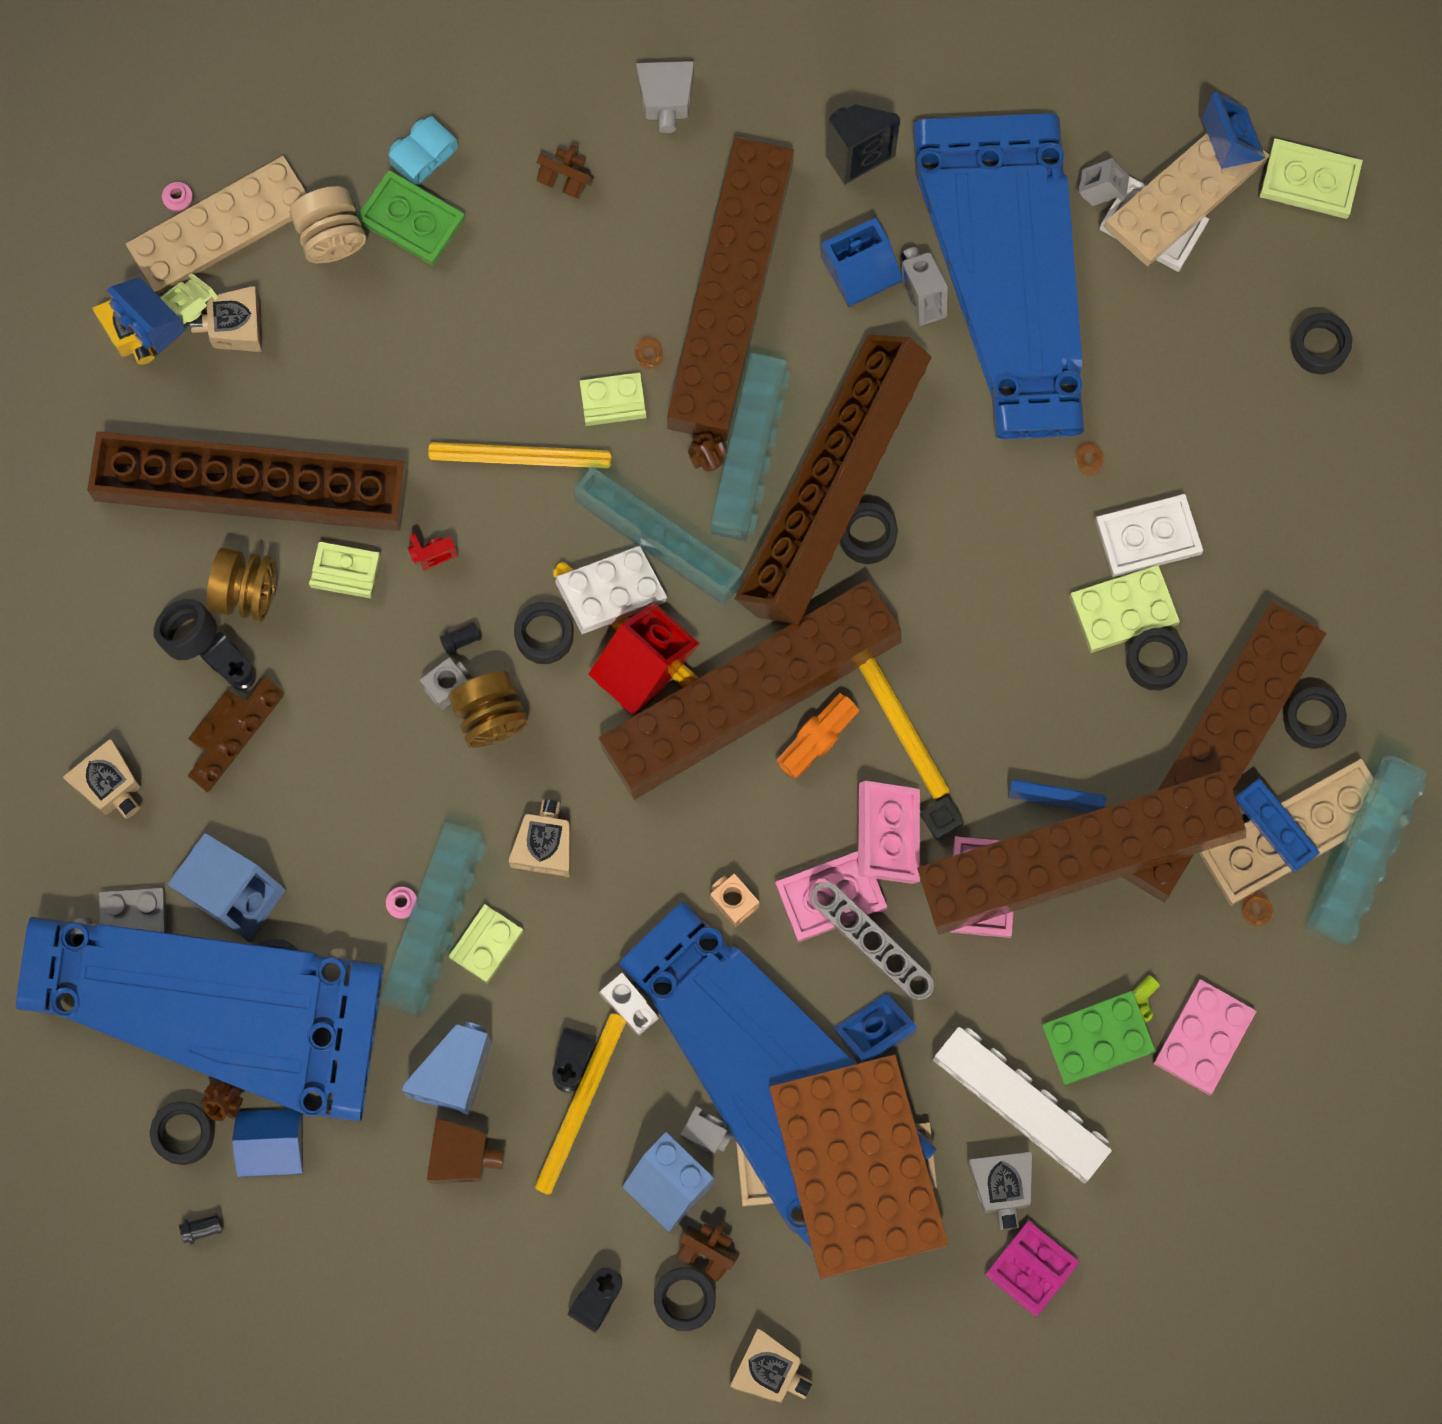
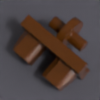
M574 144L569 147L568 151L561 148L557 149L555 156L563 159V164L543 155H539L536 162L541 165L536 181L553 188L558 174L566 175L568 178L562 192L577 199L581 196L586 184L592 185L594 177L572 168L574 164L583 168L586 159L577 156L579 147Z
M720 1221L716 1229L704 1223L700 1231L688 1226L679 1240L682 1244L677 1258L686 1264L693 1265L699 1253L710 1259L704 1273L710 1278L719 1281L727 1270L732 1269L740 1254L728 1248L733 1239L722 1233L726 1224Z

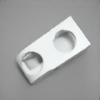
M623 973L618 975L599 992L602 998L623 1017L628 1026L639 1036L659 1019L646 1003L643 996Z

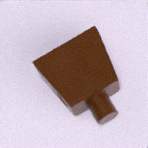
M436 1118L427 1181L432 1184L481 1182L484 1167L503 1169L505 1150L487 1148L488 1135L484 1132Z

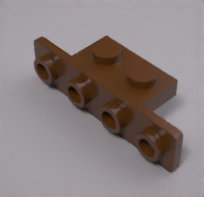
M263 678L246 701L226 690L188 738L194 745L205 751V754L188 774V777L204 791L209 792L283 698L284 693L270 679Z

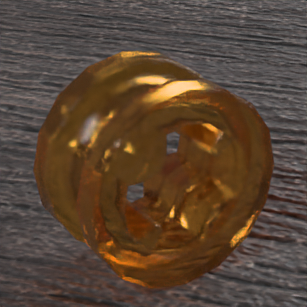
M644 339L637 344L635 356L640 366L646 369H654L662 363V348L656 340ZM646 348L648 351L649 348H653L655 357L651 359L649 356V360H645L642 351Z
M1095 445L1081 447L1076 456V466L1079 471L1087 475L1099 472L1103 465V452ZM1087 453L1093 454V458H1098L1097 461H1094L1093 466H1086V461L1083 463L1081 459L1086 458Z
M1263 897L1251 898L1242 908L1244 920L1252 926L1264 925L1270 920L1273 912L1271 903ZM1253 903H1258L1259 908H1265L1266 915H1261L1262 920H1256L1255 915L1249 914V908H1254Z

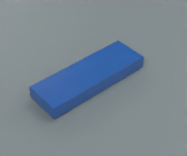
M1260 778L1235 796L1238 806L1293 873L1320 854L1319 850Z
M1015 779L1012 780L1008 792V798L1087 812L1105 808L1106 802L1105 795Z

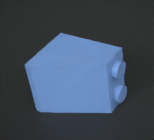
M206 833L194 845L191 853L181 867L176 870L173 878L168 883V886L184 899L248 942L253 938L286 891L285 888L257 864Z
M466 1022L465 1026L456 1024L404 1083L402 1092L406 1097L470 1116L492 1044L488 1033L484 1031V1027L470 1022Z
M665 1132L643 1155L622 1188L670 1232L714 1186V1178Z

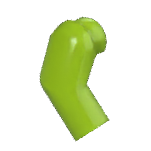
M1150 975L1133 990L1145 1023L1149 1022L1153 1017V1011L1150 1010L1149 997L1160 987L1159 983Z

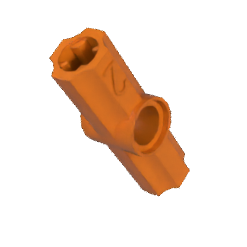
M839 693L818 717L813 716L797 734L798 738L781 754L776 763L789 777L796 780L818 756L822 757L838 740V735L859 714L860 710L847 696Z

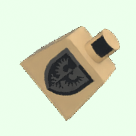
M255 286L218 294L216 300L210 298L207 300V314H201L197 319L190 322L192 333L208 332L209 340L214 348L262 352L260 302Z
M111 739L63 776L72 788L105 815H108L117 808L122 816L128 819L140 809V806L132 798V795L139 790L140 785L120 750Z
M542 800L539 816L525 814L509 857L511 868L570 877L571 826L569 821L558 819L561 803L553 800Z
M757 1329L730 1387L781 1403L787 1391L805 1400L813 1381L796 1373L801 1362L799 1357L765 1332Z

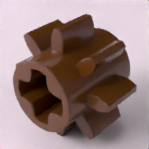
M703 433L695 437L691 442L692 448L687 451L694 468L697 469L702 466L703 470L707 472L719 468L724 463L723 456L728 454L721 437L713 438L710 433Z
M220 1081L217 1086L210 1083L203 1092L205 1096L200 1102L204 1105L203 1108L207 1116L213 1120L223 1121L226 1116L234 1119L241 1110L239 1106L243 1102V1098L240 1097V1091L236 1086Z

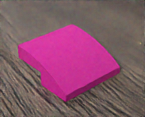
M1028 1220L985 1276L1033 1316L1037 1317L1080 1262Z

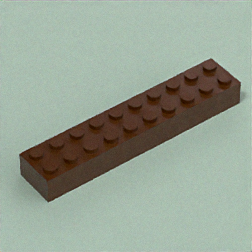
M737 137L734 139L667 415V428L670 430L693 435L710 433L713 438L720 436L722 441H728L792 172L794 149Z
M868 334L734 598L756 617L799 624L802 616L805 614L806 608L819 586V582L829 562L832 560L833 554L842 536L845 534L846 528L859 506L860 500L869 482L872 480L873 474L882 456L885 454L886 448L895 430L898 428L900 420L932 358L910 337Z
M96 431L87 491L94 502L400 531L408 472L405 462L397 460Z
M867 579L804 616L799 624L792 623L598 737L601 748L633 800L856 670L865 664L868 659H874L900 644L901 628Z
M1272 601L1157 791L1224 769L1227 772L1233 790L1327 633ZM1194 854L1122 878L1164 903Z
M1224 769L917 867L936 930L941 935L1246 838V827L1227 772Z

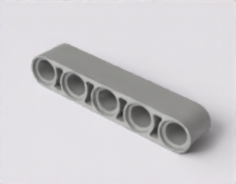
M820 882L812 886L809 892V900L812 906L905 995L917 1000L926 999L931 995L934 988L931 976L836 885L829 882ZM823 887L829 888L833 894L832 901L825 906L819 904L816 897L819 889ZM847 909L852 910L856 916L854 925L849 928L844 927L840 922L841 913ZM873 931L878 935L879 943L876 948L868 950L864 946L863 938L865 934ZM896 953L902 959V966L899 970L891 972L887 968L886 962L890 955ZM915 976H921L925 981L924 990L918 994H914L910 989V981Z

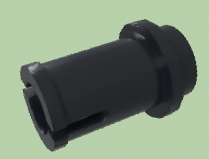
M474 622L449 633L446 630L444 635L439 636L446 654L450 652L455 654L457 649L481 640Z
M217 1213L190 1222L188 1219H185V1223L179 1224L183 1243L190 1242L191 1245L195 1244L194 1240L223 1233Z

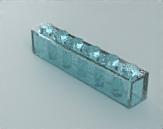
M754 353L750 354L712 516L711 534L747 542L749 532L755 533L758 515L753 514L755 504L762 503L765 486L760 485L762 474L768 475L771 464V457H767L768 447H774L776 443L778 429L773 428L775 417L781 418L785 400H781L780 395L782 389L788 390L791 372L786 371L787 360Z
M594 467L589 469L573 490L576 503L640 546L723 606L727 604L743 583V571Z
M1396 756L1383 757L1305 929L1338 945L1348 946L1350 942L1357 938L1361 928L1358 923L1363 913H1367L1372 906L1374 888L1376 884L1382 882L1386 875L1387 867H1385L1389 856H1392L1398 849L1400 831L1402 827L1408 825L1412 818L1413 810L1411 807L1415 799L1419 798L1425 790L1426 781L1424 779L1427 775L1426 771Z
M448 822L444 823L379 999L382 1006L419 1018L421 1011H427L432 994L428 993L432 981H438L443 964L439 963L442 952H448L454 936L453 933H450L453 922H459L465 904L461 903L465 891L470 892L475 880V874L472 873L475 862L480 863L486 850V844H483L481 833Z

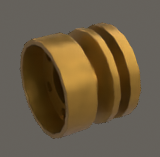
M224 547L220 548L214 558L209 575L206 598L208 611L231 615L238 603L241 618L246 619L251 613L254 621H263L272 603L276 588L275 558L266 556L261 561L259 554H253L245 566L242 551Z
M497 671L481 675L459 685L448 695L456 717L467 718L462 722L460 728L462 733H466L464 738L468 747L478 748L504 741L523 730L529 724L526 714L521 712L523 710L521 702L510 701L517 693L509 672Z

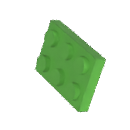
M390 170L387 171L357 215L362 226L431 266L435 265L466 219L465 214Z
M1133 991L1042 1024L1065 1086L1157 1052Z

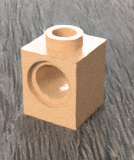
M735 874L730 878L726 876L721 877L711 887L713 892L710 894V900L734 928L759 908V901ZM733 891L740 894L741 902L735 906L728 905L723 899L728 892Z

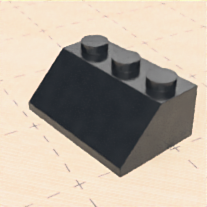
M854 104L847 109L842 107L830 116L826 158L844 185L896 156L900 126L898 114Z

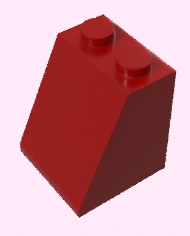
M652 603L620 625L588 675L634 716L651 704L700 643L656 603Z

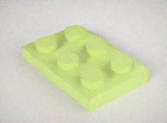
M1275 138L1260 197L1348 219L1363 160Z
M1159 565L1070 594L1072 605L1090 653L1133 640L1143 631L1152 628L1167 629L1178 625L1180 622Z

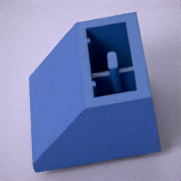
M876 217L822 242L821 258L848 307L902 282L891 244Z
M140 277L113 285L107 289L112 300L108 304L114 310V316L126 329L129 326L136 333V339L144 348L152 347L159 354L186 330L182 320Z

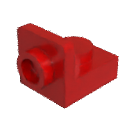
M415 533L409 535L412 543L411 546L407 547L413 563L420 562L424 571L458 557L451 537L433 539L427 543V547L421 548Z

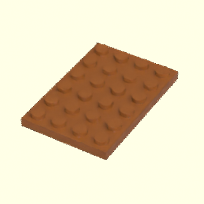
M895 1055L769 1087L820 1280L944 1248L949 1245Z

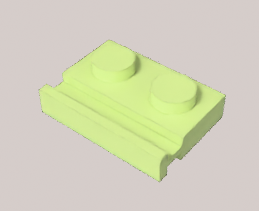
M192 273L189 275L190 280L187 283H178L160 297L182 320L183 324L197 319L201 315L202 310L207 307L205 303L210 298L216 300L218 298L210 286Z
M640 372L580 380L586 426L646 418Z
M319 542L309 585L311 588L371 599L381 557L380 553Z
M484 904L448 957L488 984L524 931Z

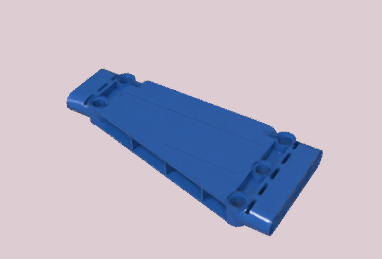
M1025 114L922 119L913 124L916 162L915 175L991 394L996 437L999 439L1071 437L1084 433L1081 394L1083 382L1080 377L1082 371L1081 338L1068 178L1067 175H1064L1063 168L1064 151L1061 143L1059 116L1056 114ZM1052 158L1056 163L1047 164L1042 159ZM990 160L993 161L996 164V166L987 167L982 162ZM925 163H932L936 166V168L928 170L924 168L922 165ZM1069 384L1075 391L1065 393L1061 390L1060 386ZM1008 387L1014 394L1004 396L999 392V389Z
M682 902L621 960L619 966L649 995L786 1225L811 1248L809 1237L806 1235L805 1224H797L791 1217L792 1212L801 1209L769 1087L856 1065V1063L743 952L735 946L730 947L723 940L718 930L711 928L686 902ZM704 939H713L717 943V947L712 951H705L700 947V943ZM664 982L669 984L672 990L667 995H659L654 991L655 986ZM917 1130L926 1162L935 1153L937 1148Z
M30 917L25 935L16 1008L17 1010L65 1017L308 1116L361 1122L380 998L383 964L319 956L317 953L113 925H90ZM76 928L80 929L84 934V941L78 947L73 945L70 940L71 932ZM330 963L337 964L341 970L340 977L336 981H330L326 978L325 968ZM350 964H351V965H352V968H351V973H350V980H349V985H347V983H348V976H349V967H350ZM65 993H70L75 1000L74 1007L70 1011L65 1010L61 1005V998ZM347 996L345 1015L343 1017L345 997ZM321 1027L327 1028L331 1033L332 1039L328 1045H321L316 1040V1032ZM341 1028H343V1029H342L340 1049H338V1047H339V1040H340V1032H341ZM336 1061H338L336 1079L334 1081ZM310 1092H316L322 1098V1106L317 1110L311 1109L307 1104V1096ZM332 1093H333L332 1108H331V1113H330V1112H329V1109H330V1103H331V1096H332Z

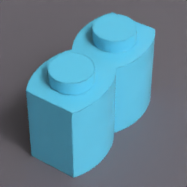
M432 116L425 120L420 119L411 128L409 136L403 140L398 139L392 144L388 154L389 163L405 179L418 186L437 167L454 154L458 149L457 139Z

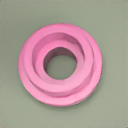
M173 182L163 190L162 200L169 210L182 212L191 205L193 194L185 183ZM177 192L182 193L179 199L172 198L173 194Z
M406 887L393 889L386 898L388 912L398 919H406L412 916L418 906L415 893ZM400 897L407 899L406 906L402 908L396 906V900Z

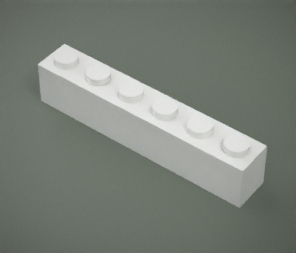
M958 1027L935 1055L933 1061L1085 1184L1111 1153L1112 1150L1107 1147L1109 1144L1108 1140L1097 1131L1092 1133L1081 1126L1083 1120L1074 1112L1068 1110L1065 1113L1056 1105L1058 1100L1048 1091L1043 1089L1039 1092L1031 1085L1033 1080L1022 1070L1017 1069L1014 1071L1005 1064L1007 1059L994 1048L989 1051L981 1045V1037L973 1030L966 1028L964 1031L961 1027Z

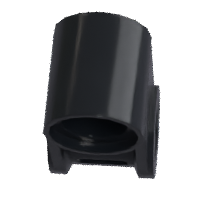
M219 631L215 635L213 642L199 656L235 689H249L255 683L256 671L239 652L237 647ZM240 669L244 674L239 676L235 674L236 670Z
M568 1027L564 1028L552 1070L554 1085L558 1090L570 1093L578 1089L594 1049L595 1035ZM567 1069L572 1070V1076L575 1078H569L567 1082H563L560 1073L565 1074Z
M610 1268L597 1270L585 1289L576 1298L567 1315L596 1333L621 1291L622 1279L620 1275ZM611 1274L613 1276L611 1282L615 1286L613 1290L606 1289L602 1292L600 1290L602 1284L598 1282L601 1276L607 1278Z

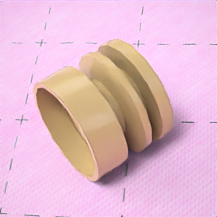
M333 186L317 189L303 195L290 207L291 219L295 230L301 234L299 241L304 247L303 252L309 262L318 264L343 259L358 251L366 242L365 232L361 228V221L355 216L356 208L347 188Z

